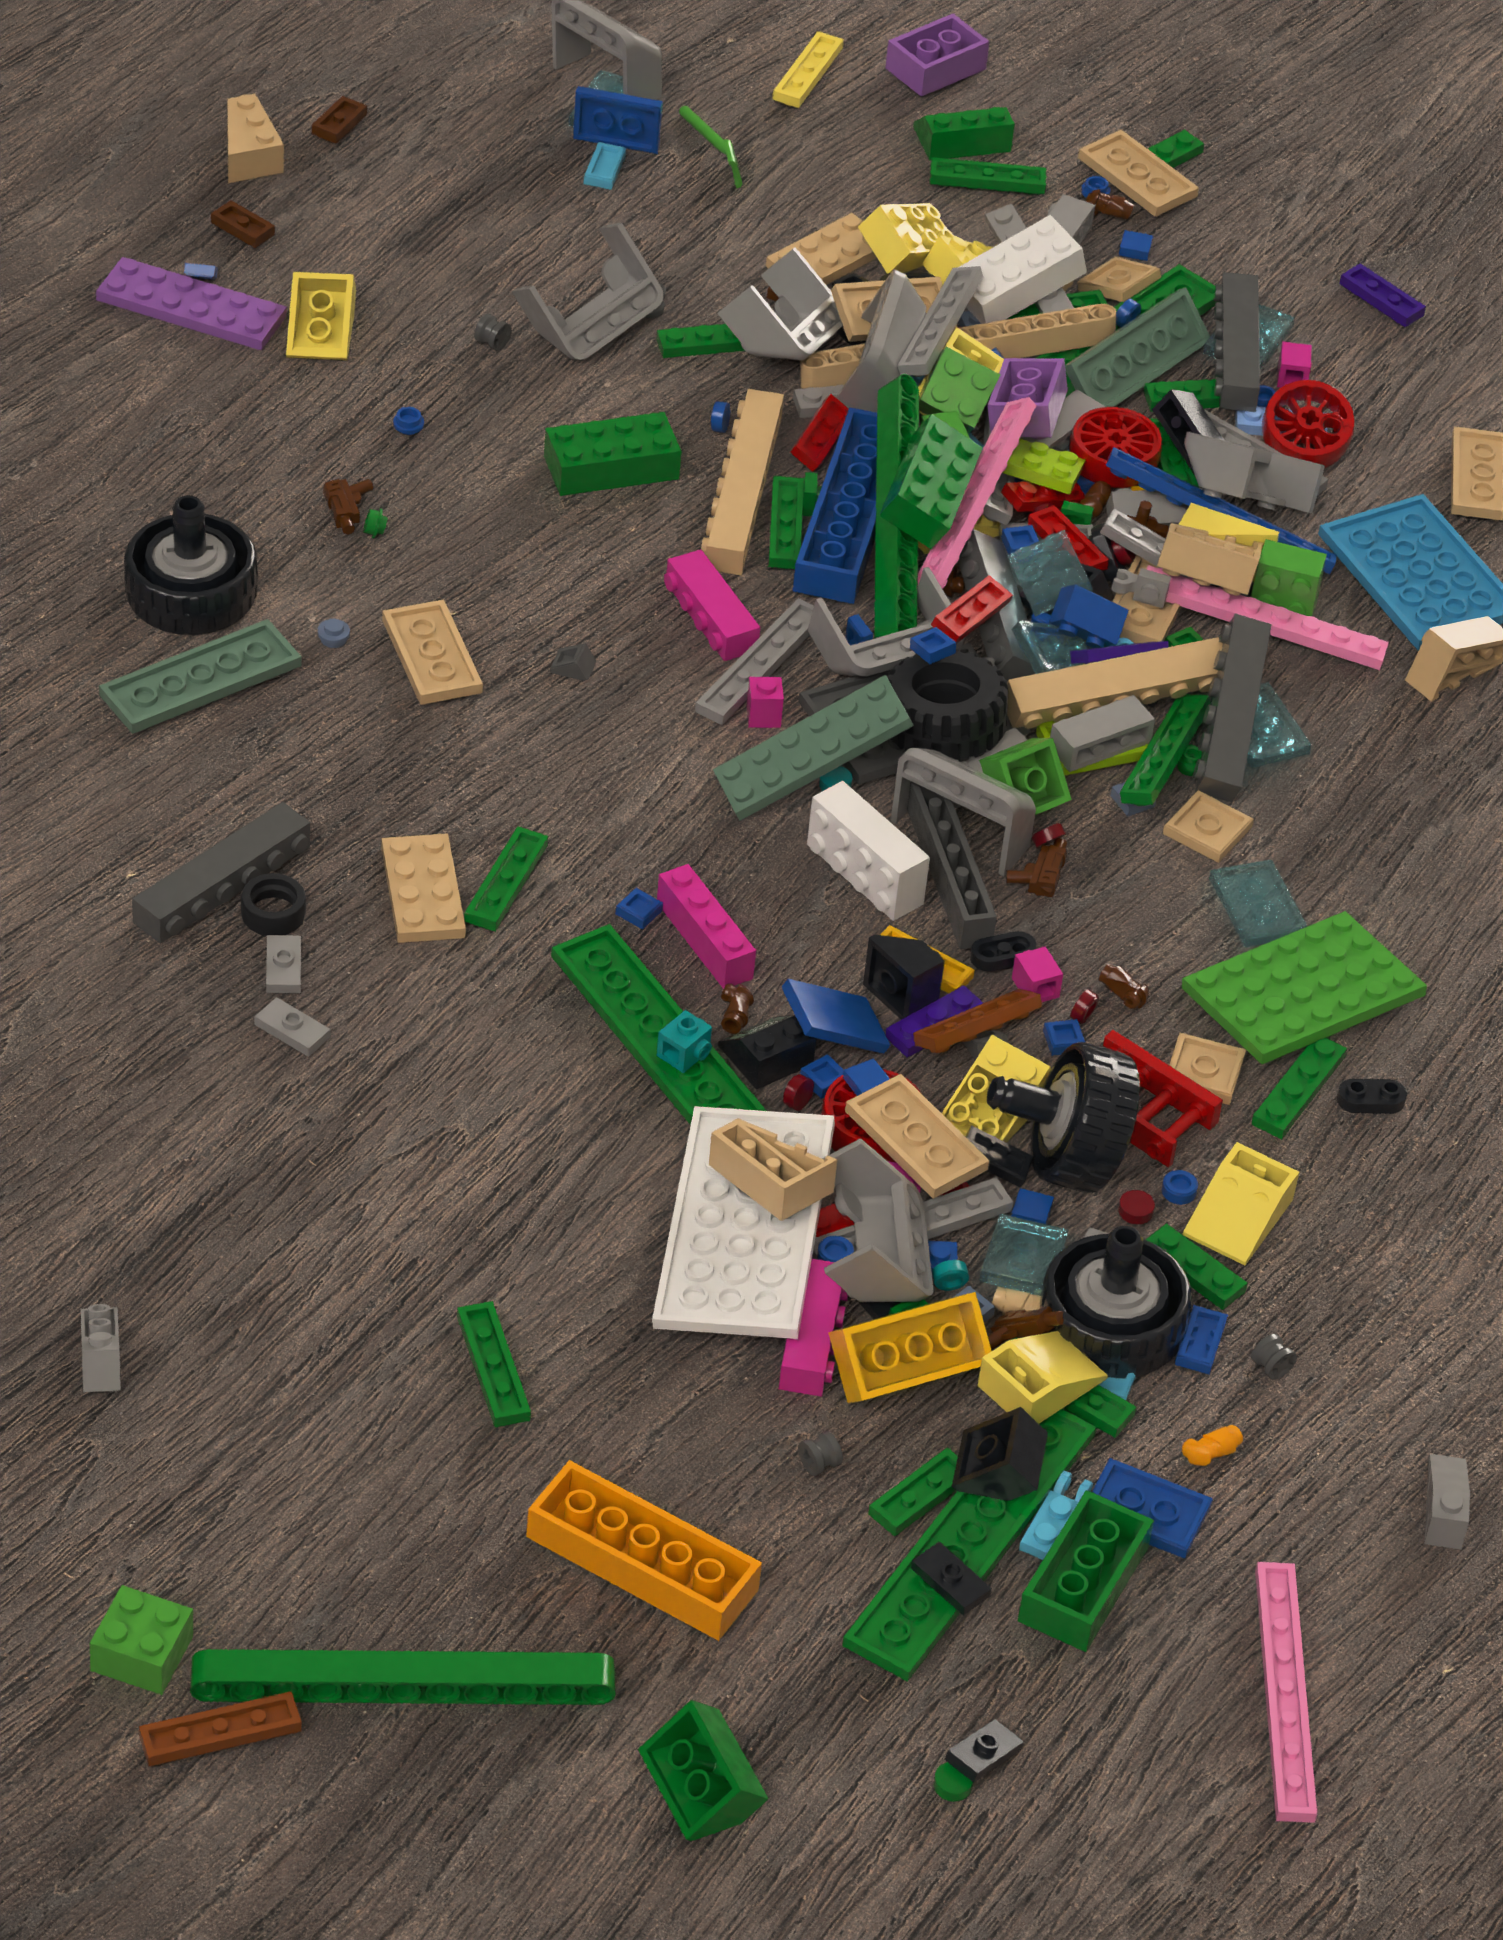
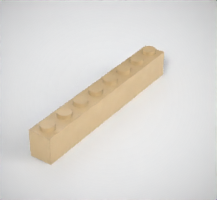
M748 389L745 400H739L737 418H740V420L734 419L732 437L735 439H729L727 457L730 458H724L722 466V476H725V478L719 477L716 496L720 497H714L711 516L715 517L708 518L706 536H709V538L703 537L701 550L718 572L742 576L782 419L784 394Z
M1219 637L1009 679L1007 681V715L1012 728L1025 726V728L1030 729L1039 726L1043 722L1053 720L1058 722L1132 695H1135L1142 704H1151L1160 698L1169 696L1171 698H1180L1189 692L1199 690L1203 693L1209 692L1213 678H1217L1218 670L1214 669V662L1218 651H1222L1223 643L1219 642Z

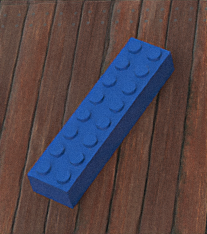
M849 407L795 563L793 592L839 602L855 603L876 539V412Z

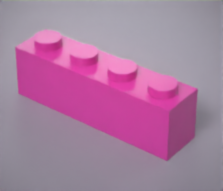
M700 549L667 560V572L664 574L665 586L668 591L674 593L679 600L681 608L687 611L694 620L696 628L706 636L710 647L718 652L724 662L741 657L759 639L761 627L708 557Z
M686 864L659 874L657 900L663 902V912L721 987L724 989L728 983L735 986L752 980L754 977L756 949L690 865Z
M812 1259L799 1336L798 1339L787 1338L781 1365L779 1390L822 1397L824 1383H832L835 1362L829 1361L830 1355H834L828 1332L835 1331V1327H843L846 1307L840 1306V1301H848L846 1291L825 1274L824 1268L835 1262Z

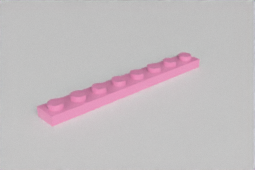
M1030 397L1006 403L980 453L950 530L930 550L918 573V585L923 568L929 567L941 588L943 589L946 586L947 578L954 565L959 561V555L965 543L970 539L977 520L983 514V508L990 495L995 491V485L1001 473L1006 469L1013 450L1018 446L1025 427L1030 423V417L1036 407V404Z
M1150 565L1147 567V570L1171 576L1166 602L1177 603L1181 607L1228 622L1231 621L1235 613L1272 624L1271 636L1377 670L1381 668L1389 643L1387 641L1349 630L1343 626L1330 624L1312 616L1302 615L1284 607H1277L1253 597L1232 595L1225 592L1221 587L1200 585L1194 582L1193 578L1181 575L1172 576L1163 572V568H1156Z
M1257 1562L1255 1574L1276 1821L1315 1823L1317 1805L1295 1564Z

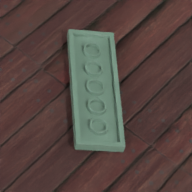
M1185 287L1175 291L1066 364L1065 369L1075 390L1078 389L1105 407H1114L1144 387L1145 383H1150L1212 339Z
M266 619L99 685V696L128 730L134 734L301 667L302 656L277 628Z
M884 675L714 768L713 771L735 814L741 821L914 725L890 681Z

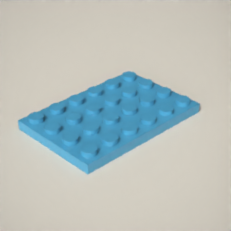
M1424 494L1320 525L1318 535L1417 650L1422 645L1423 635L1432 627L1486 616L1499 625L1503 624V583Z

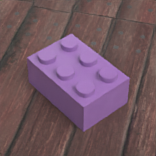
M950 14L888 40L885 69L922 97L985 70L989 41L955 14Z
M1004 358L999 372L1000 377L988 403L990 432H992L1007 402L1030 397L1036 404V407L1030 417V423L1025 427L1021 437H1031L1036 440L1051 438L1068 391L1065 359Z

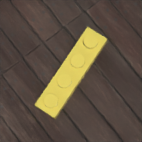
M818 31L774 89L773 100L784 103L787 106L799 108L843 49L844 39Z

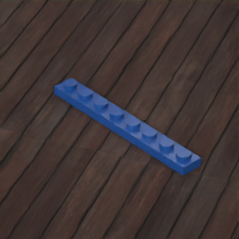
M1113 447L1108 457L1106 466L1110 468L1114 475L1124 479L1128 476L1138 481V485L1149 492L1157 490L1165 494L1166 499L1176 505L1182 506L1184 503L1190 506L1191 503L1278 531V542L1327 554L1324 572L1328 574L1332 572L1336 564V554L1220 498L1203 494L1204 490Z

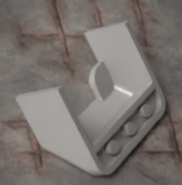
M552 0L554 69H560L590 55L592 42L623 61V94L653 100L662 97V52L657 44L581 0Z
M622 223L605 225L599 229L614 253L602 266V277L608 289L566 319L563 318L555 307L546 306L534 285L515 288L511 291L537 333L572 360L588 358L659 307L663 301L662 287Z
M796 247L761 274L762 278L779 297L775 302V312L755 287L751 285L717 313L741 342L743 349L748 354L759 357L805 360L843 326L831 290Z
M896 269L892 270L862 313L861 318L872 323L859 365L836 396L848 408L852 407L877 413L878 390L900 375L897 365L927 314L925 313L926 305L906 274Z
M1187 432L1184 445L1198 486L1205 488L1203 494L1222 498V494L1225 493L1244 499L1246 497L1258 500L1257 506L1275 510L1276 505L1313 513L1325 465Z
M926 567L923 568L917 588V606L926 621L918 623L916 627L850 646L821 597L815 601L808 632L828 667L834 673L849 676H870L893 669L906 657L913 658L915 652L910 649V638L933 629L934 627L931 626L934 617L951 605L931 569ZM965 638L956 644V649H960L963 646Z
M909 748L899 758L890 822L897 824L908 812L907 806L911 781L1005 826L998 874L1004 877L1006 870H1010L1030 847L1036 807L1032 798L1028 794L936 750Z
M861 1138L828 1155L837 1159L835 1205L842 1215H847L854 1221L857 1251L825 1267V1274L841 1286L850 1298H855L859 1302H919L931 1296L934 1289L924 1203L916 1186Z

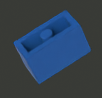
M1074 584L1061 588L1049 623L1059 627L1058 631L1066 636H1078L1086 640L1085 644L1091 648L1109 647L1117 645L1129 610Z

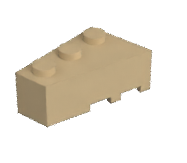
M256 94L229 98L227 107L228 183L284 173V144Z
M1170 523L1157 567L1163 568V572L1172 576H1180L1182 574L1192 577V580L1200 585L1210 586L1214 584L1221 586L1225 592L1232 595H1241V593L1248 595L1260 559L1262 542L1254 541L1251 547L1235 543L1236 537L1226 535L1225 540L1209 536V532L1206 530Z
M1488 616L1429 628L1422 637V645L1405 681L1428 700L1434 701L1439 697L1438 692L1446 687L1454 690L1460 686L1461 682L1459 680L1468 675L1476 678L1503 662V628Z
M739 1118L711 1133L709 1166L780 1221L834 1192L837 1159L827 1155L824 1160L807 1153V1147L799 1143L795 1147L777 1140V1134Z

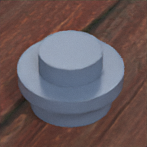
M328 619L318 626V637L323 645L330 648L343 646L350 636L348 624L339 619Z

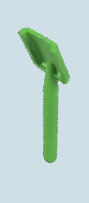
M682 106L679 109V114L717 150L727 156L728 163L732 167L736 188H740L742 186V179L732 142L728 139L723 140L688 106Z

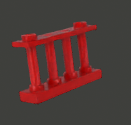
M1111 1030L1104 1037L1103 1047L1130 1056L1138 1069L1140 1087L1145 1088L1156 1096L1137 1113L1130 1143L1148 1154L1152 1159L1159 1161L1169 1168L1173 1165L1177 1146L1176 1139L1195 1122L1208 1130L1215 1127L1219 1122L1223 1099L1115 1030ZM1169 1104L1182 1112L1183 1115L1163 1132L1149 1123V1121Z

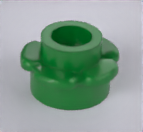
M370 508L365 520L363 533L372 535L373 539L377 533L383 535L388 517L383 516L382 508H379V510Z

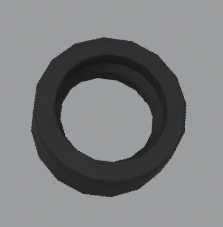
M271 873L255 877L244 886L241 894V915L243 922L250 930L264 936L287 935L296 931L303 923L306 914V895L304 888L297 880L287 875ZM266 898H280L290 902L292 906L284 911L268 912L257 908L254 904Z

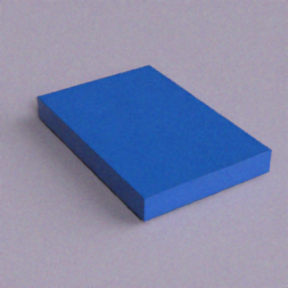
M578 86L575 96L573 139L594 143L601 142L657 154L660 147L663 101Z
M787 979L782 985V990L805 1036L883 1054L891 1046L866 997L792 979Z
M1109 1458L1092 1493L1153 1519L1154 1523L1149 1545L1184 1559L1211 1508L1213 1500L1211 1497Z

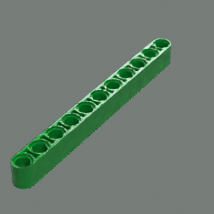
M906 373L899 375L881 387L877 395L874 639L917 626L918 541L879 516L910 439L919 428V389L915 380Z
M206 1649L198 1651L192 1656L190 1692L195 1699L205 1702H246L291 1691L295 1703L602 1705L611 1702L616 1695L615 1662L610 1655L605 1653Z

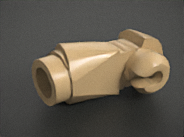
M998 1286L992 1304L1002 1314L1023 1309L1026 1311L1040 1309L1042 1288H1037L1033 1294H1030L1031 1292Z

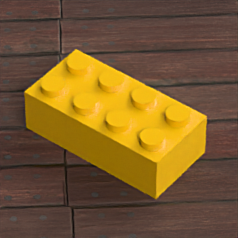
M976 1292L959 1295L828 1332L847 1403L867 1400L981 1367L982 1357L992 1352Z

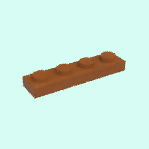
M1023 989L1009 992L913 1032L915 1046L929 1049L932 1053L948 1051L950 1045L957 1042L971 1041L977 1038V1034L983 1031L997 1030L1004 1026L1003 1023L1028 1017L1031 1011L1042 1007L1041 995Z
M290 1691L139 1726V1738L148 1767L301 1732L302 1721Z

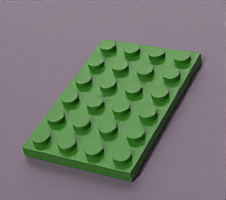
M1346 911L1182 978V989L1261 1065L1317 1042L1319 1039L1329 1037L1426 996L1427 985Z

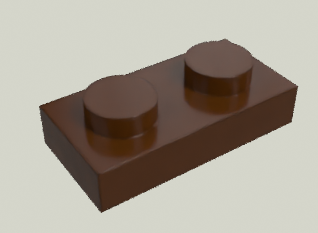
M342 96L312 124V134L337 144L367 115V105Z
M232 200L211 213L212 224L254 248L275 235V225Z

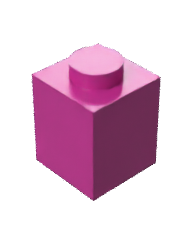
M1282 341L1277 370V387L1281 388L1294 381L1309 380L1312 345Z
M749 677L746 704L749 728H781L784 702L781 677Z
M1046 946L1015 954L1012 980L1018 989L1040 994L1042 1002L1060 998L1063 973Z

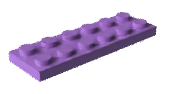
M125 257L119 260L96 290L97 301L261 351L287 316L286 306Z

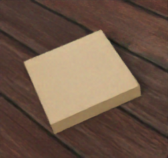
M1114 257L1078 281V289L1081 292L1101 290L1105 298L1125 302L1160 279L1161 272L1160 268Z
M1198 790L1164 825L1163 834L1219 863L1252 828L1254 819Z
M1179 1033L1169 1066L1223 1099L1224 1104L1230 1105L1246 1049Z

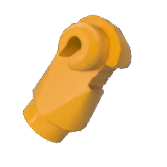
M1235 1425L1221 1427L1203 1435L1201 1440L1187 1439L1182 1445V1454L1188 1458L1189 1463L1192 1465L1207 1466L1213 1458L1233 1454L1236 1448L1242 1444L1243 1435Z

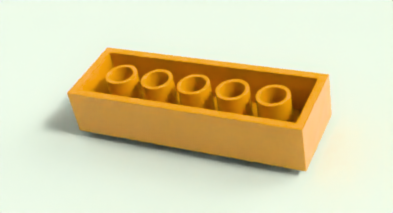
M571 1460L565 1464L528 1508L527 1538L718 1641L759 1591L762 1562Z

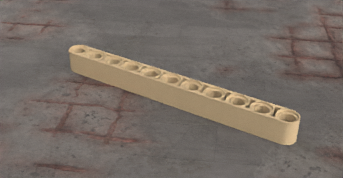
M1095 304L960 327L959 329L990 350L996 347L1004 358H1025L1095 346L1116 332V309L1108 304ZM865 344L818 351L811 354L805 360H800L801 388L845 385L859 365Z

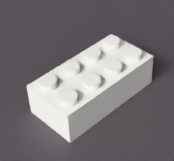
M1051 215L960 266H981L983 278L966 307L981 324L1006 320L1087 273L1083 248Z
M844 781L812 797L807 845L814 853L821 856L831 865L835 872L840 873L853 885L855 890L866 896L879 911L884 912L893 921L924 905L930 857Z

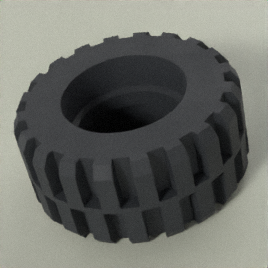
M956 649L955 654L929 664L915 653L913 658L906 657L889 672L887 678L914 725L890 738L899 749H905V751L909 748L936 750L962 762L967 761L971 756L977 758L983 755L986 749L990 751L1003 738L1007 726L1008 684L1001 671L986 658L980 659L975 653H961Z

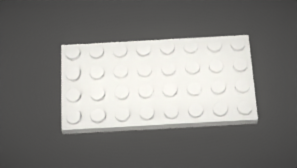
M694 1106L652 1317L653 1329L798 1339L822 1199L780 1221L709 1166L711 1133L739 1118L777 1134V1140L793 1147L797 1143L807 1147V1153L822 1159L830 1155L835 1127L834 1115Z

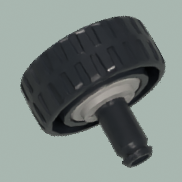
M186 495L178 498L173 504V515L159 518L142 527L129 541L124 555L125 591L132 610L152 627L181 635L212 633L236 623L251 609L257 596L258 588L257 555L250 537L234 523L218 516L205 514L203 502L195 496Z
M1077 1042L1066 1048L1058 1057L1043 1087L1012 1078L1005 1080L1003 1076L996 1077L989 1086L987 1104L993 1110L998 1107L1003 1113L1033 1121L1031 1155L1034 1158L1032 1165L1040 1179L1064 1188L1094 1193L1102 1189L1111 1180L1127 1151L1138 1112L1140 1095L1139 1073L1135 1062L1130 1056L1106 1047L1086 1042Z
M1119 1226L1109 1234L1088 1236L1075 1241L1062 1249L1053 1258L1045 1273L1040 1308L1050 1306L1052 1312L1063 1311V1325L1054 1326L1049 1332H1060V1335L1065 1340L1078 1348L1104 1371L1108 1377L1118 1379L1126 1378L1128 1373H1134L1135 1377L1149 1374L1172 1360L1178 1353L1184 1334L1187 1331L1192 1296L1190 1283L1185 1271L1168 1252L1156 1244L1144 1240L1135 1228Z

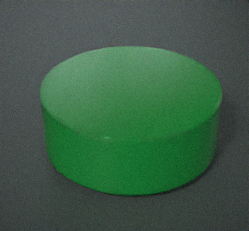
M948 1762L943 1763L937 1768L934 1777V1789L941 1798L957 1802L966 1799L970 1795L973 1787L971 1780Z

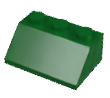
M1007 107L938 113L923 116L913 122V128L929 161H931V157L951 159L1011 152L1015 123Z
M690 1700L638 1749L683 1835L688 1841H694L742 1824L769 1799L719 1709Z

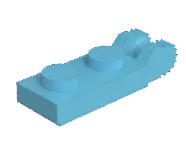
M1067 1471L1062 1472L1054 1490L1048 1493L1022 1538L1019 1550L1043 1560L1086 1490L1091 1492L1093 1482L1085 1479L1079 1486L1076 1497L1073 1500L1063 1496L1071 1484L1072 1474Z

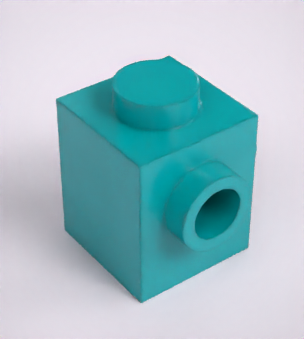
M684 1010L659 1031L656 1056L684 1073L698 1060H704L710 1053L712 1048V1027L703 1019L697 1018L687 1010Z

